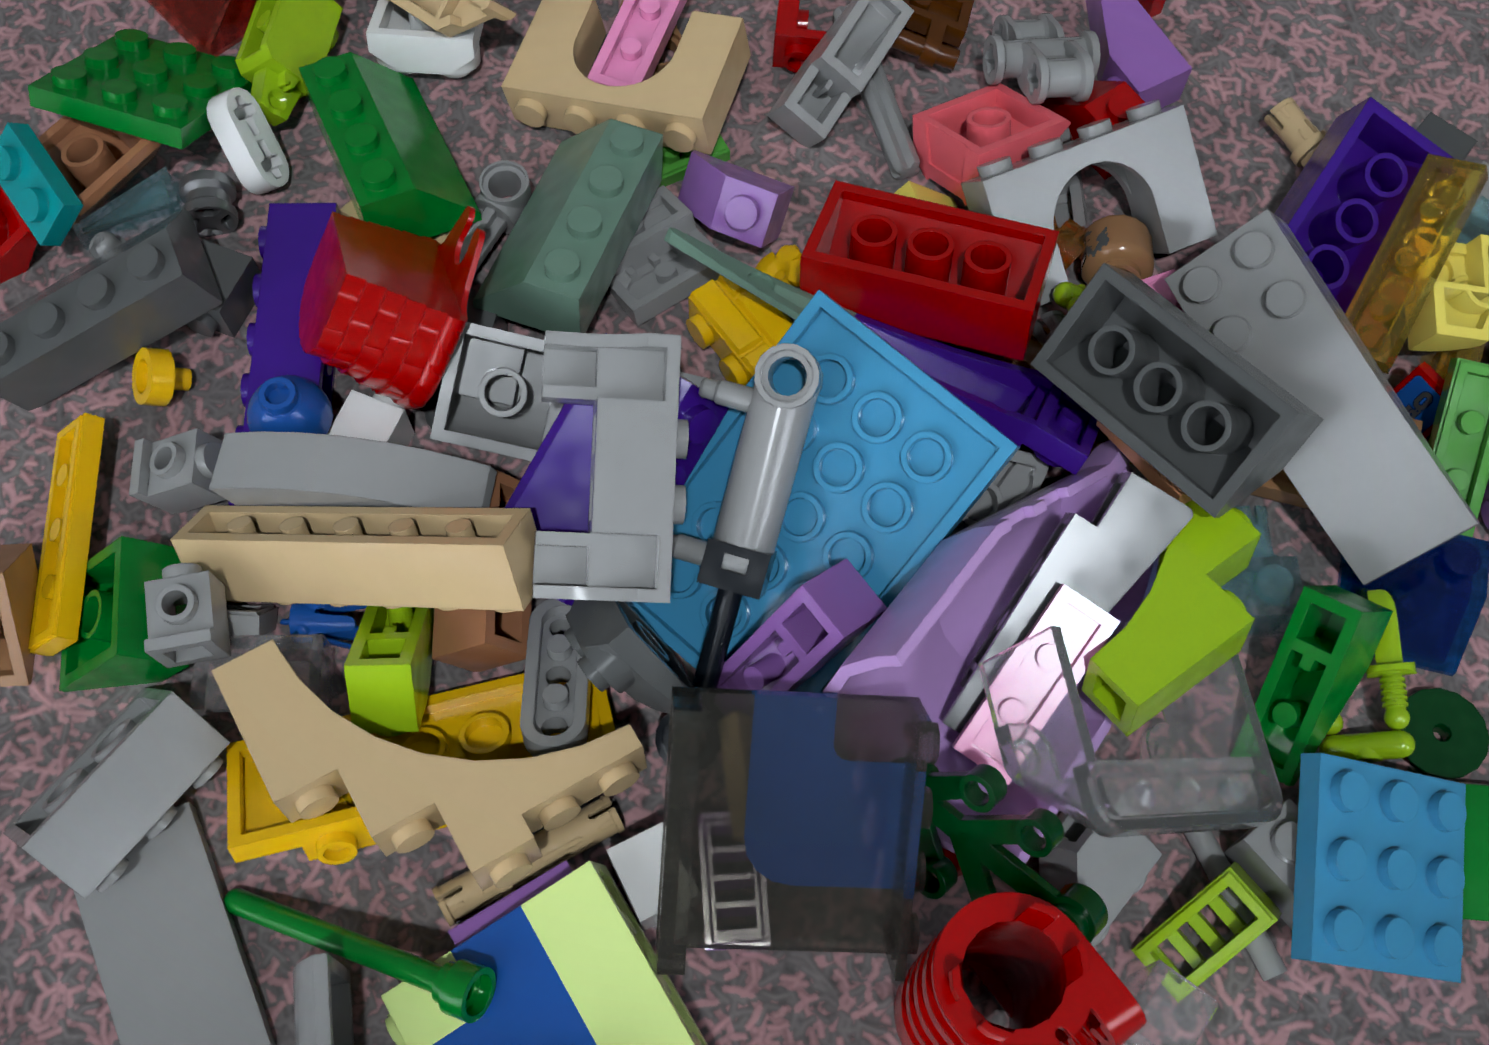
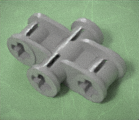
M1041 13L1037 19L1013 20L1008 15H998L993 24L992 35H989L984 43L982 58L984 77L990 85H998L1002 79L1017 78L1021 91L1031 104H1042L1046 98L1071 97L1076 102H1085L1092 93L1094 78L1099 69L1100 43L1096 32L1092 30H1085L1076 37H1065L1062 26L1050 13Z

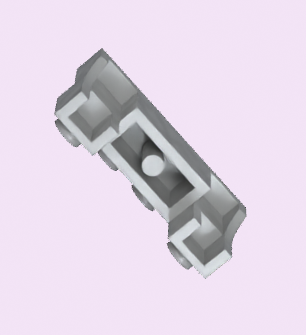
M545 331L541 402L593 405L588 533L535 531L532 598L670 603L673 524L683 525L686 512L685 485H675L676 459H686L689 443V422L687 419H678L681 335Z

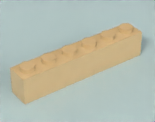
M205 505L170 540L180 562L198 564L202 567V571L209 570L225 585L226 601L233 604L242 602H270L280 605L296 603L329 604L333 607L358 605L383 606L387 609L416 607L438 608L443 611L475 609L509 613L524 611L532 600L534 540L537 529L530 508Z

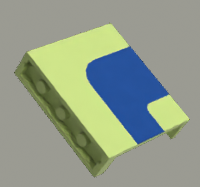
M593 861L586 862L434 961L444 965L449 961L457 962L460 959H469L493 969L496 976L494 996L487 1011L478 1021L466 1023L442 1013L439 1003L433 1000L431 992L406 982H401L381 995L389 1012L388 1018L385 1019L386 1027L396 1045H708L605 865Z

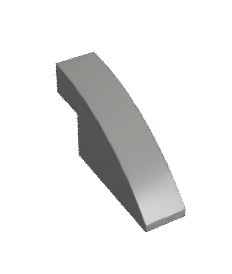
M303 432L225 433L209 489L236 506L489 508L497 471L489 465L383 441Z

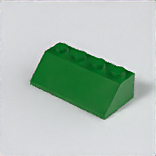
M352 52L324 57L315 63L299 67L315 119L360 220L370 221L384 227L389 226L400 231L404 230L429 238L451 231L467 206L475 208L473 223L482 220L481 213L413 78Z

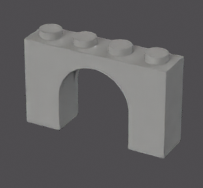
M1159 99L1125 110L1128 119L1112 125L1110 118H1105L1077 128L1079 138L1062 144L1061 138L1055 137L1027 147L1029 157L1012 163L1011 157L1005 156L977 166L978 177L961 183L969 211L1054 230L1055 207L1064 186L1078 171L1089 165H1094L1109 172L1123 188L1132 217L1144 223L1152 236L1153 254H1171L1218 235L1184 105L1161 108ZM1056 244L1040 306L1054 301L1053 291L1055 286L1061 282H1068L1058 244Z

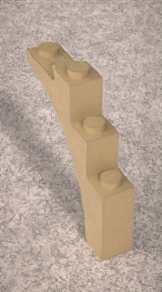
M273 639L211 670L273 803L291 823L300 818L312 819L325 814L335 807L339 797L349 792L371 838L386 857L396 851L398 853H407L418 849L432 839L435 829L446 824L482 891L492 885H495L496 888L510 886L530 873L533 868L532 863L543 857L532 834L533 832L542 827L545 830H553L567 824L579 814L581 805L602 793L609 797L625 791L639 779V772L647 768L643 745L630 724L581 746L530 758L474 761L420 753L375 737L332 711L299 679Z

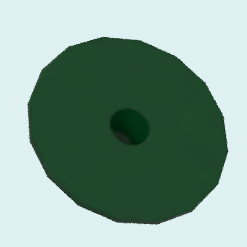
M1441 688L1422 689L1408 697L1406 702L1409 703V706L1406 708L1410 714V722L1408 726L1401 730L1410 733L1415 740V750L1407 757L1410 763L1424 773L1442 779L1462 778L1478 769L1488 754L1489 734L1485 720L1476 707L1458 693ZM1433 732L1440 735V740L1436 739Z

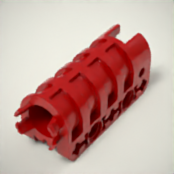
M1018 892L989 894L961 908L911 965L903 982L898 986L894 1002L895 1026L902 1045H1122L1145 1026L1147 1022L1139 1003L1069 917L1057 907L1041 898ZM962 970L974 972L1010 1017L1011 1020L1008 1028L989 1022L973 1007L963 987Z

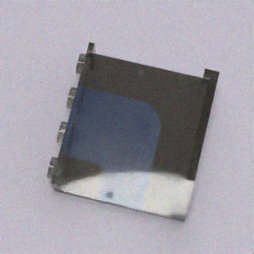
M672 686L655 939L657 975H685L686 948L881 953L887 956L894 981H905L907 954H917L919 947V920L917 914L912 913L914 892H923L926 883L925 854L923 850H918L920 829H929L933 817L932 790L929 786H925L927 763L935 764L940 751L938 723L931 721L919 697Z

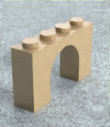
M596 0L541 1L501 85L516 120L531 127L544 126L579 134L604 121L615 119L663 134V147H668L678 152L696 150L704 154H712L751 56L743 18L692 11L672 59L660 72L636 84L607 86L587 78L606 36Z

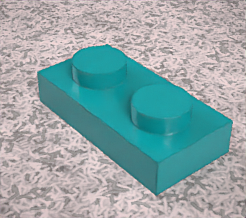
M7 122L0 136V186L40 246H61L84 205L29 124Z

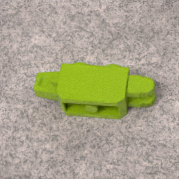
M334 0L256 1L235 62L241 76L252 83L251 95L258 102L268 123L274 127L287 121L298 99L303 96L308 97L299 67L315 63L327 57L338 40L339 31L336 28L343 7Z

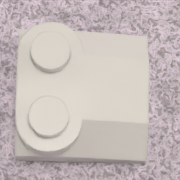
M378 0L366 31L368 50L376 56L378 64L403 75L424 73L440 74L448 78H461L476 69L481 62L479 41L484 23L450 38L434 30L390 0Z

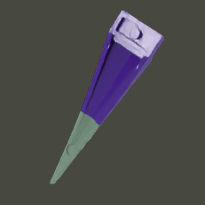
M669 227L664 241L795 320L814 296L763 273L676 228ZM846 309L1018 446L1024 444L1031 448L1035 455L1044 463L1053 467H1063L1075 475L1089 457L1099 431L1096 425L1097 419L1038 370L958 349Z

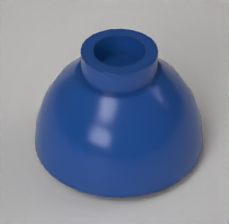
M281 375L265 381L251 396L247 409V424L250 432L327 434L333 419L332 405L324 391L314 382L297 375Z

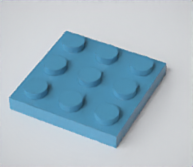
M1301 753L1291 959L1461 983L1463 889L1465 885L1464 838L1467 816L1465 806L1466 784L1325 753Z

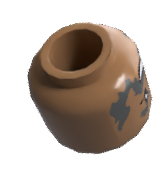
M1109 215L1089 225L1080 239L1081 276L1085 284H1089L1103 263L1130 272L1141 280L1151 277L1154 272L1152 236L1146 225L1137 218L1127 215Z

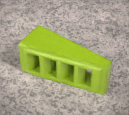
M1234 861L1132 948L1131 951L1174 1001L1178 1003L1277 922L1282 912L1247 872ZM1229 887L1255 917L1246 923L1220 893ZM1207 904L1234 933L1227 941L1200 912ZM1188 922L1210 947L1213 953L1209 957L1205 958L1179 929L1183 924ZM1165 939L1169 940L1193 968L1188 975L1184 976L1158 946Z

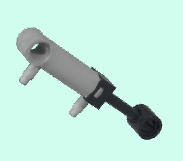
M781 343L770 347L764 352L755 366L754 387L723 379L717 381L710 378H704L700 383L698 394L701 398L712 400L717 405L746 412L713 536L708 538V541H704L683 534H673V558L701 566L697 582L718 588L692 682L708 711L699 719L666 714L656 730L655 744L659 756L667 765L678 771L692 772L705 767L713 760L721 748L718 719L723 717V713L713 702L742 596L759 600L765 595L777 554V551H775L816 400L823 387V372L820 363L807 349L797 344ZM797 360L805 367L807 373L806 383L796 394L790 396L781 395L774 387L773 373L776 367L783 361ZM693 720L699 723L704 728L707 736L706 745L693 748L683 744L677 734L678 722Z

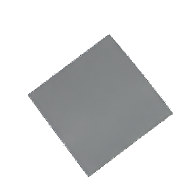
M664 185L657 189L608 287L610 293L637 326L689 297L692 291L712 279L714 281L717 280L720 275L664 241L667 231L671 227L719 250L696 228L692 211Z

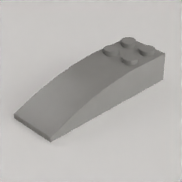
M1266 209L1164 279L1185 314L1324 419L1283 470L1363 585L1379 579L1480 524L1285 221L1269 209Z

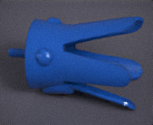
M296 603L291 605L289 619H282L280 623L282 625H289L291 638L297 646L325 643L350 650L352 644L337 640L353 641L359 626L356 625L353 617L339 614L365 609L367 606L348 605L333 607L329 604Z

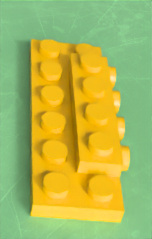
M524 673L429 695L419 732H405L391 737L380 736L376 733L370 734L424 754L474 761L533 757L525 748L520 728ZM592 682L587 742L615 731L607 691H600ZM350 714L342 716L343 718L351 722ZM245 741L232 742L226 747L227 849L235 863L302 847L309 861L318 859L324 864L340 865L354 859L358 852L357 849L376 845L349 792L339 797L335 807L325 814L312 819L300 818L291 823L273 803ZM444 824L437 829L445 828L447 825Z

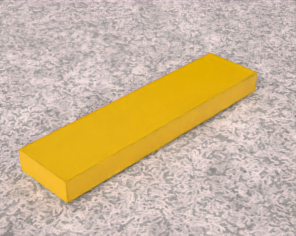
M86 412L57 433L28 647L30 653L43 656H54L78 641L105 418Z

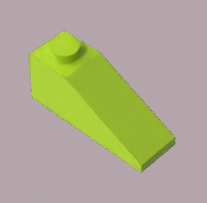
M383 606L366 607L344 663L351 722L368 733H376L386 737L398 736L405 732H419L429 696L434 608L401 607L387 609Z

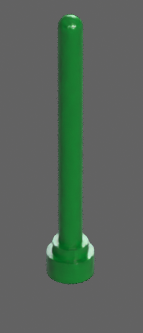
M234 888L227 892L224 897V903L229 913L432 993L433 1000L439 1003L442 1013L463 1022L474 1023L485 1014L493 999L496 976L493 969L469 959H460L457 962L449 961L444 965H440L242 888Z

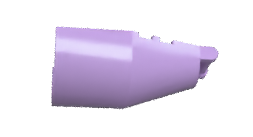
M1111 440L1097 446L1077 474H1071L949 536L938 544L823 690V693L837 694L833 747L839 756L846 759L889 761L898 755L919 754L933 762L939 772L971 771L978 765L953 748L952 744L960 733L942 722L943 718L963 688L959 684L966 669L1064 514L1076 513L1091 522L1119 474L1133 472L1129 464L1130 460ZM1158 558L1108 613L1119 620L1120 623L1105 645L1125 628L1151 591L1156 578ZM1086 672L1010 784L1007 785V794L1003 800L986 813L973 811L962 799L946 801L964 815H1023L1029 813L1034 808H1044L1057 815L1112 725V721L1081 690ZM978 783L981 790L988 794L985 787L982 784ZM906 820V828L909 829V826H908V823H907V820ZM936 827L942 848L955 854L950 837ZM1033 827L1035 832L1039 836L1043 837L1042 832L1036 827ZM1002 845L1025 864L1030 858V855L1025 853L1019 845Z

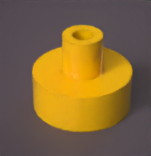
M147 347L139 349L135 356L132 370L133 395L139 405L164 407L169 404L174 390L189 391L192 384L191 370L189 368L175 367L174 358L168 349Z

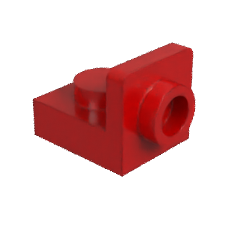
M779 0L772 67L786 68L791 72L797 73L804 61L826 34V31L807 29L809 10L799 9L800 0Z

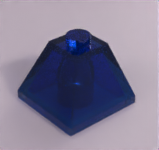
M1458 535L1367 585L1362 584L1341 554L1338 587L1365 599H1368V590H1386L1392 596L1397 610L1403 662L1415 661L1416 668L1453 676L1458 669L1487 598L1489 541Z

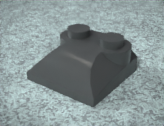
M574 600L570 611L565 615L570 628L564 632V635L582 657L577 661L579 667L600 691L603 692L611 686L617 692H626L634 700L652 709L678 717L699 719L708 711L675 653L627 602Z

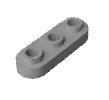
M548 599L540 603L533 610L529 619L520 728L525 748L533 757L581 746L587 742L589 733L591 681L577 663L582 657L564 635V632L570 628L565 615L572 606L562 603L557 599Z

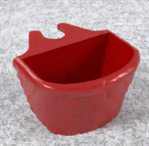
M471 206L465 208L441 245L436 240L426 236H418L389 226L384 227L370 221L366 222L332 211L307 275L301 299L299 338L303 351L320 357L322 363L336 367L342 374L354 377L357 383L370 387L375 394L391 398L393 403L398 404L402 408L418 409L424 407L436 392L468 321L467 302L484 244L485 231L479 228L475 230L461 263L460 253L464 239L473 224L475 208Z

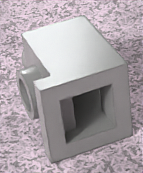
M198 428L156 442H151L144 438L136 440L134 443L129 496L171 514L187 512L226 500L209 489L223 441Z
M178 563L163 568L162 579L144 582L148 639L144 640L146 654L166 668L231 657L225 585L209 570L202 571V567L198 564ZM187 604L185 610L176 615L175 606Z

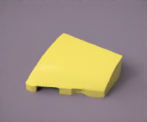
M1480 234L1467 244L1414 236L1402 254L1408 350L1428 352L1451 351L1478 347L1489 341V235Z

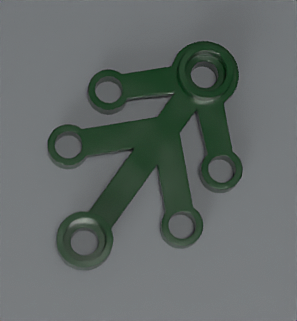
M919 754L898 755L889 760L912 761L910 785H908L909 798L906 820L920 858V862L912 869V881L921 894L930 899H939L958 880L955 865L944 855L936 829L938 827L951 839L971 901L997 893L990 873L992 871L1016 892L1041 898L1057 907L1069 917L1090 943L1106 926L1108 921L1107 907L1102 898L1093 889L1081 883H1070L1057 890L1002 846L1019 845L1025 853L1032 857H1046L1064 838L1063 825L1054 813L1044 808H1034L1029 813L1023 815H964L946 801L962 799L973 811L979 813L989 812L1007 794L1006 780L995 767L988 764H979L971 771L939 772L933 762ZM978 783L982 784L985 787L988 794L981 790ZM1033 827L1039 829L1044 835L1045 839L1039 836L1035 832Z

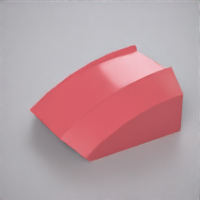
M999 83L998 85H989L912 115L913 144L920 159L919 167L925 178L933 180L961 198L966 206L967 203L961 183L979 176L977 166L1005 156H1010L1012 163L1028 158L1027 147L1051 138L1060 137L1071 122L1040 104L1029 103L1027 97Z

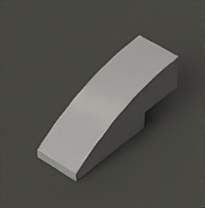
M852 0L804 61L767 116L797 142L807 148L825 140L851 98L863 91L914 10L903 0Z

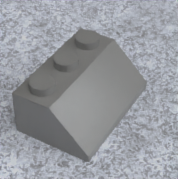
M144 687L3 834L84 899L95 889L100 893L104 892L127 869L129 860L125 856L143 837H146L148 840L153 839L172 821L177 813V809L173 804L190 786L195 789L201 787L218 771L223 763V759L219 754L230 742L173 691Z

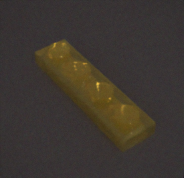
M1428 154L1351 301L1345 315L1383 373L1389 374L1488 180L1487 165Z

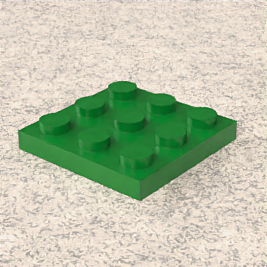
M123 29L117 31L115 36L101 44L84 50L83 54L66 64L52 68L50 73L29 84L28 91L30 106L183 150L212 129L207 118L206 109L208 101L212 97L237 87L245 89L251 94L252 83L241 76L235 62L236 57L234 56L217 57L196 51V48L188 43H167L149 38L148 34L141 30Z

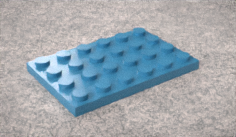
M821 290L816 292L778 342V344H797L807 349L820 363L823 372V387L814 407L775 549L777 554L766 593L759 600L742 596L725 662L802 584L846 558L888 608L938 544L949 537L1020 449V446ZM786 360L776 367L773 373V384L781 395L790 396L796 394L804 387L807 377L804 365L797 360ZM754 375L746 386L754 387ZM732 408L728 409L685 482V519L683 525L673 524L674 535L683 534L704 541H708V538L713 536L746 412ZM672 556L670 603H627L669 647L696 669L718 588L697 582L701 566L675 559ZM881 615L854 641L793 692L823 693V690L840 666Z

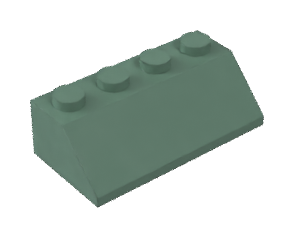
M609 119L561 141L473 300L474 308L495 313L499 317L542 331L586 333L662 181L663 134L615 119Z

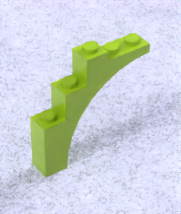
M1193 500L1185 504L1192 509L1193 517L1159 555L1156 578L1151 591L1125 628L1090 658L1081 690L1127 737L1242 649L1255 618L1247 612L1243 602L1234 593L1223 590L1221 587L1248 567L1262 533L1237 508L1230 509L1220 518H1214Z

